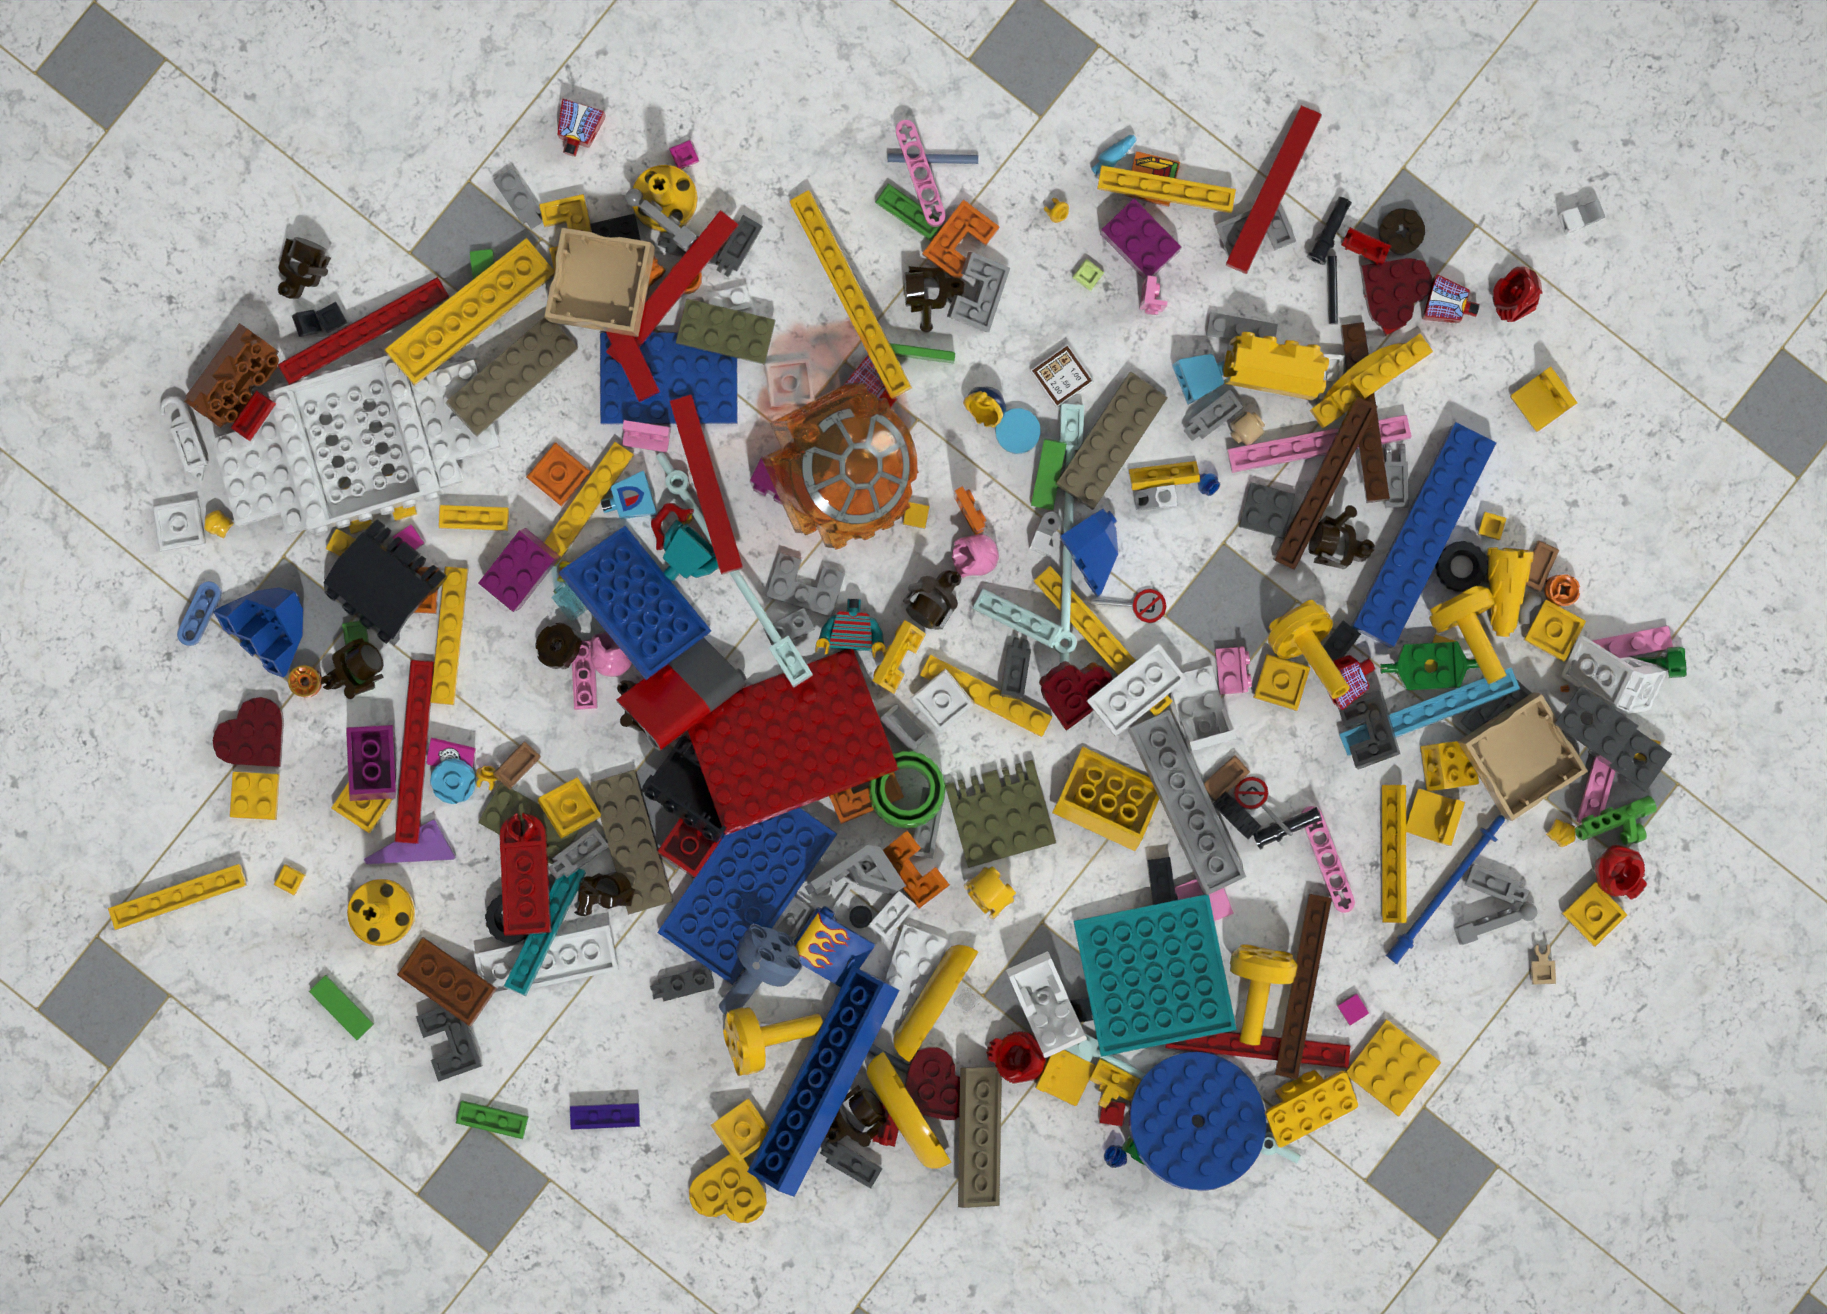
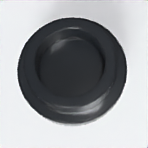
M859 905L851 910L849 919L854 927L865 928L872 921V913L866 906Z

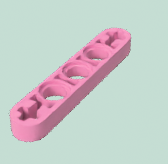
M902 120L896 126V136L927 224L932 227H939L945 222L944 207L916 127L913 122ZM906 125L908 129H912L909 131L910 139L916 138V141H910L903 145L902 142H907L905 134H900V132L902 131V126ZM915 146L920 150V154L916 158H910L907 155V149ZM920 167L927 171V176L921 180L914 176V171ZM931 189L935 194L934 198L930 201L924 200L921 196L923 190ZM938 202L939 205H934L936 213H941L938 222L929 218L932 216V211L930 207L925 209V206H931Z
M1314 806L1306 807L1305 809H1303V811L1301 812V814H1302V813H1305V812H1307V811H1309V810H1311V809H1313V808H1315V807H1314ZM1318 809L1322 821L1317 822L1316 825L1321 823L1322 828H1315L1310 832L1309 827H1313V824L1304 829L1330 898H1332L1333 906L1337 911L1346 913L1354 908L1355 900L1320 809ZM1317 831H1321L1326 835V840L1321 845L1316 844L1313 840V836ZM1325 853H1331L1334 857V862L1330 866H1325L1321 861ZM1334 874H1338L1342 878V884L1337 888L1332 887L1329 882L1330 877ZM1346 888L1347 892H1342L1345 899L1350 900L1347 904L1348 908L1344 909L1343 906L1338 905V902L1341 901L1340 895L1334 896L1333 891H1340Z

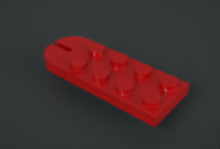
M518 813L508 818L500 829L505 936L551 933L546 829L538 818L522 813V818L525 821L524 835L521 836V816Z

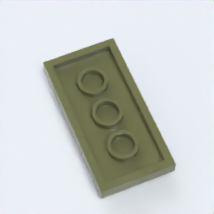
M686 299L676 344L765 365L776 320Z
M500 783L478 822L500 835L503 823L518 813L521 816L522 836L525 834V821L522 818V813L538 818L546 829L547 854L550 864L554 863L552 859L573 843L580 831L578 829L560 838L540 804L512 788L509 790L503 783Z

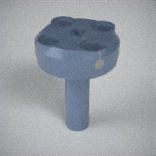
M757 924L750 925L736 947L737 956L746 970L719 1003V1008L726 1015L728 1011L743 1007L762 982L777 987L788 985L802 969L799 953L794 946L793 939L784 932L761 927Z

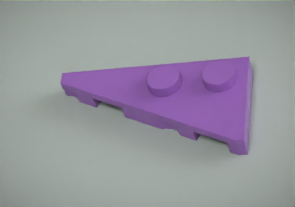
M432 820L420 827L419 844L393 842L368 856L364 861L366 864L453 860L456 857L435 820Z

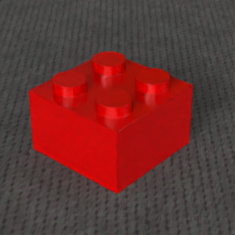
M680 818L656 853L695 878L721 839L717 843L706 839L700 831L686 825Z

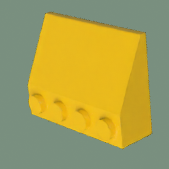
M1082 746L1052 813L1136 851L1147 830L1159 797L1149 777Z

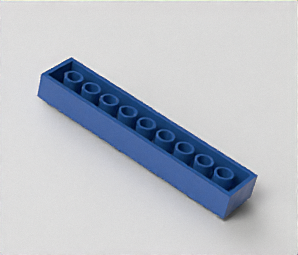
M1457 422L1451 426L1351 625L1355 630L1390 648L1396 645L1496 442Z
M852 966L747 1171L748 1173L777 1191L795 1197L900 991L899 989L868 972Z

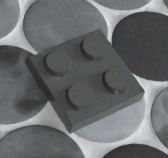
M1251 482L1239 527L1283 539L1295 494Z

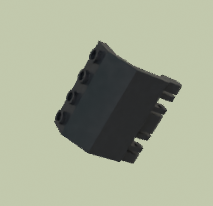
M377 519L336 560L323 582L324 593L331 600H338L343 604L342 608L348 614H355L359 617L360 623L365 628H372L378 633L377 637L386 644L389 642L395 646L400 640L399 633L408 618L428 596L439 589L448 576L441 570H438L435 565L429 567L422 576L416 573L425 564L426 558L420 557V553L405 541L402 542L403 540L399 536L387 548L384 547L382 543L390 536L391 530L388 527L385 528V525Z
M683 735L656 773L647 778L641 791L650 800L660 803L667 812L680 817L686 825L696 828L706 839L717 843L725 835L724 832L727 827L721 825L699 761L696 762L690 758L695 753L693 744L682 756L691 742L690 739Z

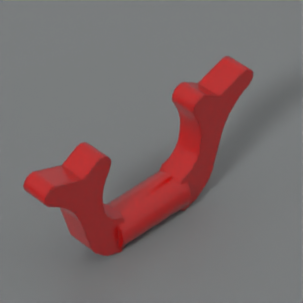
M675 503L663 505L651 521V528L657 541L656 550L663 549L665 534L661 530V524L667 515L673 511L677 514L680 522H686L687 516L692 514L694 509H683Z

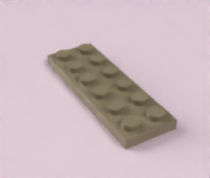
M544 317L448 399L446 405L478 437L576 352L578 347L556 323L549 322Z
M1129 372L1055 485L1093 510L1168 397L1134 373Z
M635 770L591 782L596 805L601 813L600 819L615 871L625 875L630 881L631 888L635 889L632 905L626 906L628 915L673 902L660 855L656 853L658 848Z
M996 1067L960 1068L958 1207L1000 1206L1002 1076H1000Z

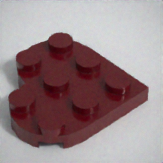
M1405 258L1386 261L1383 264L1378 263V265L1376 263L1361 265L1360 267L1370 318L1378 326L1385 329H1397L1404 326L1412 319L1414 303L1420 302L1431 291L1432 275L1426 263L1422 260Z
M1063 661L1041 677L1039 684L1044 700L1062 727L1067 731L1094 711L1087 700L1110 683L1113 678L1103 666H1099L1095 662L1089 663L1086 667L1079 670L1075 665Z
M263 697L245 701L239 709L237 719L227 720L217 726L212 740L216 756L226 763L235 765L281 767L284 729L282 710L271 699Z
M925 1047L917 1050L909 1064L905 1088L922 1115L942 1120H956L960 1116V1076L955 1075V1064L952 1057L939 1047Z

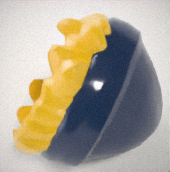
M975 387L963 400L967 411L971 413L978 424L984 423L985 427L991 426L994 428L997 426L1006 412V404L1001 392L992 387Z

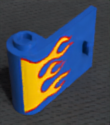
M817 907L795 939L794 946L799 953L803 966L842 987L852 966L860 969L875 947V944L838 923L834 917L835 913L828 907Z

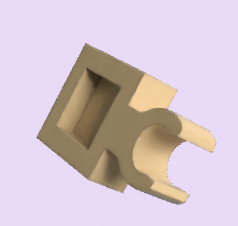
M1539 945L1534 946L1537 961H1531V981L1533 985L1556 984L1555 961H1548L1551 951L1549 945H1546V951L1543 954L1539 952Z

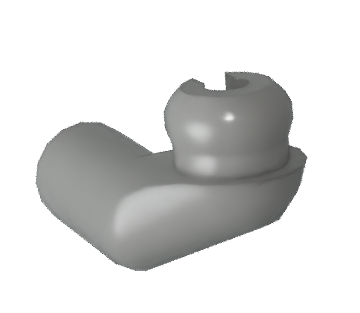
M1530 593L1523 598V604L1520 605L1519 625L1531 624L1530 611L1535 606L1541 604L1542 599L1540 595Z

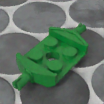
M1458 641L1404 644L1400 650L1397 662H1394V664H1380V668H1387L1381 669L1380 672L1381 674L1395 672L1405 690L1459 688L1466 671L1469 668H1479V666L1476 664L1475 659L1466 658ZM1427 660H1433L1437 665L1433 673L1425 670L1424 665Z

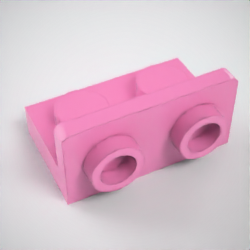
M1147 276L1143 281L1140 309L1145 310L1146 314L1158 315V312H1162L1167 307L1168 302L1156 300V297L1159 296L1160 283H1156L1157 277Z
M624 420L623 446L659 452L668 451L671 433L669 427Z
M1244 646L1215 649L1220 695L1247 693L1248 687H1252L1251 674H1247L1246 665L1250 664L1249 651H1245Z

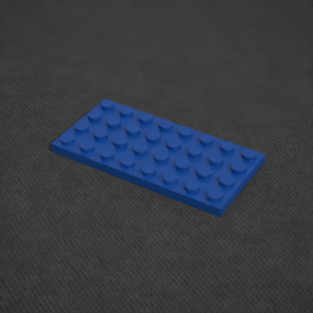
M799 807L724 835L657 933L733 985L745 968L736 952L740 938L752 924L773 928L837 836V833Z

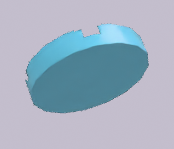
M1022 408L1011 409L1005 412L1001 422L995 428L996 439L1000 446L1013 454H1022L1033 449L1038 443L1041 434L1040 424L1036 416Z
M456 758L440 762L432 771L430 784L435 796L449 804H457L468 800L475 791L477 783L476 774L472 767L465 761Z

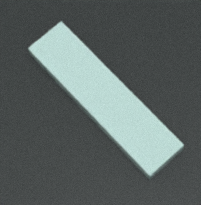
M982 588L972 607L974 610L1053 648L1063 629L1061 626Z

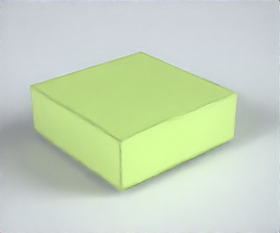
M1086 259L1074 274L1073 279L1091 291L1103 276L1104 271Z

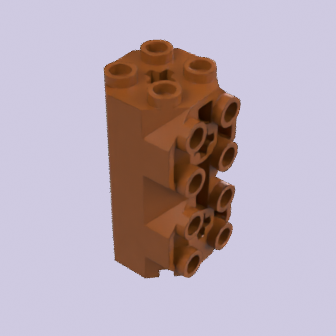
M239 323L187 393L184 402L220 428L226 425L227 422H235L251 399L250 391L255 385L260 386L267 382L276 370L279 363L277 356L279 351Z

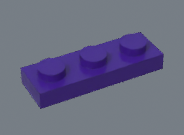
M640 1104L570 1106L571 1130L640 1127Z

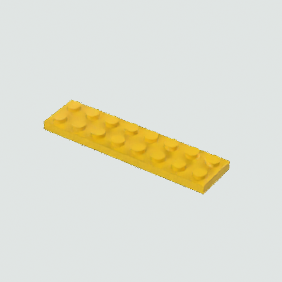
M526 238L385 348V352L415 386L555 275V270Z

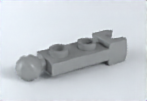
M630 189L626 193L625 200L627 204L634 207L638 206L641 211L674 237V243L685 252L697 240L696 235L683 225L680 228L679 225L681 223L672 215L666 217L661 212L663 210L662 207L652 200L649 203L646 199L644 200L640 190Z
M1532 903L1523 904L1518 911L1511 912L1509 908L1498 912V917L1489 919V916L1475 920L1476 925L1466 923L1454 928L1459 944L1465 945L1478 940L1477 935L1509 925L1521 919L1526 921L1535 919L1537 908Z

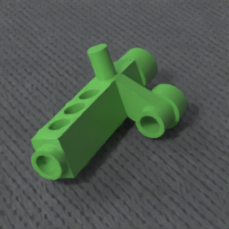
M1646 796L1615 810L1609 807L1601 811L1598 817H1594L1593 814L1581 820L1582 824L1575 828L1576 836L1584 841L1623 825L1620 839L1624 845L1642 842L1646 840V831L1640 823L1636 824V819L1655 813L1657 810L1656 803L1651 796Z

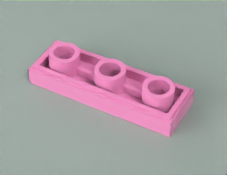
M582 640L579 653L572 662L574 710L598 708L596 669L591 661V640ZM585 670L588 676L582 679L580 673Z

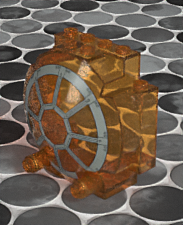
M847 383L770 423L781 448L762 457V460L795 533L808 535L818 529L825 547L837 550L845 547L847 541L852 538L854 540L859 538L867 540L875 536V531L879 529L886 530L894 526V521L900 519L905 514L904 511L911 508L908 502L912 495L911 482L916 480L917 473H919L914 441L904 422L891 410L887 399L877 398L876 395L869 393L865 383Z

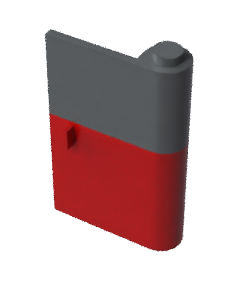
M703 638L647 680L645 678L617 698L616 701L641 726L650 743L658 751H661L745 687V680L747 678L739 668L736 670Z

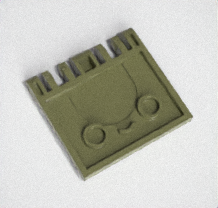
M1033 759L1024 762L1029 780H1025L1021 764L1018 763L1015 764V771L1020 781L1018 783L1011 784L1009 770L1004 767L1001 768L1006 784L1004 787H1001L997 770L981 774L986 792L981 793L976 775L971 777V783L976 793L972 796L967 797L963 780H957L962 796L961 799H958L954 782L945 784L968 868L1056 843Z

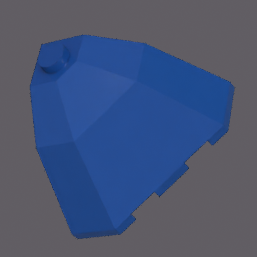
M1104 508L1060 536L1061 541L1073 556L1072 560L1084 575V580L1096 597L1102 594L1118 556L1117 531L1114 525L1117 520L1110 511L1106 513Z
M281 587L258 590L213 611L222 629L229 635H236L242 641L239 645L252 657L256 654L260 658L263 667L269 673L282 678L287 675L303 636V608L296 592Z

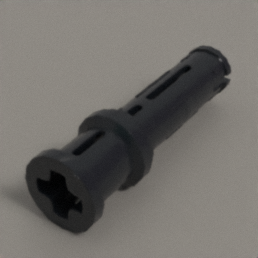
M1338 197L1322 233L1316 236V243L1312 251L1307 254V258L1320 265L1326 264L1325 258L1330 248H1333L1335 245V235L1352 204L1351 201L1344 197Z
M1315 807L1283 821V824L1291 832H1296L1311 824L1322 821V817L1318 808ZM1276 822L1270 823L1269 827L1256 831L1253 834L1260 850L1274 841L1280 842L1284 836L1288 835Z

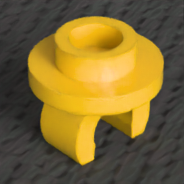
M1053 198L1052 201L1055 204L1053 209H1048L1045 206L1044 210L1050 216L1051 221L1059 223L1067 218L1069 205L1065 202H1059L1057 198Z
M483 766L477 769V787L480 788L482 782L487 781L489 783V790L493 789L496 780H498L493 775L496 771L494 767Z

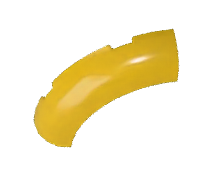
M955 945L945 952L930 979L894 1034V1047L898 1054L906 1061L910 1062L927 1034L936 1023L977 956V950L965 945Z
M884 1052L880 1053L868 1065L867 1076L906 1142L925 1167L931 1169L941 1168L952 1163L908 1093L892 1063Z

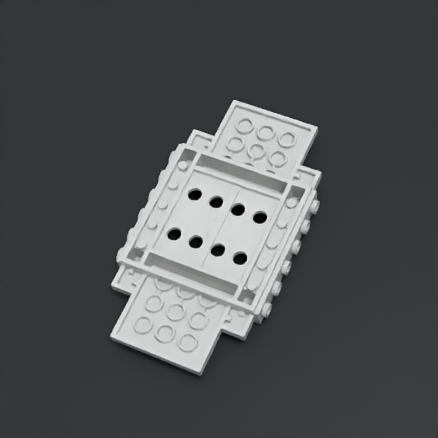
M385 352L382 354L383 357L377 359L373 357L365 358L360 361L361 364L354 366L352 364L342 365L339 367V370L331 373L329 370L322 371L317 374V377L311 379L304 377L295 382V384L274 386L273 390L268 391L269 399L275 402L276 405L251 441L237 432L211 439L236 526L239 527L281 514L287 535L307 529L309 532L315 533V535H321L329 532L328 528L335 526L337 528H344L350 526L351 521L359 519V522L372 519V515L381 513V515L393 513L395 511L394 508L401 506L403 508L413 507L417 505V501L424 499L425 502L436 500L439 498L438 495L443 494L442 488L463 482L457 460L500 447L494 423L476 437L446 405L448 399L479 374L475 360L431 372L414 386ZM368 399H373L376 402V407L371 412H367L363 408L364 402ZM328 412L332 415L330 424L323 425L320 423L319 418L322 413ZM380 421L382 423L381 431L372 433L369 429L371 422ZM329 434H336L339 440L335 446H328L326 444V437ZM381 442L387 443L389 447L387 453L383 455L376 452V446ZM338 455L343 456L345 459L344 465L340 468H335L332 465V459ZM385 464L394 465L395 472L393 475H383L382 468ZM342 477L350 478L351 485L348 489L343 490L339 488L338 482Z

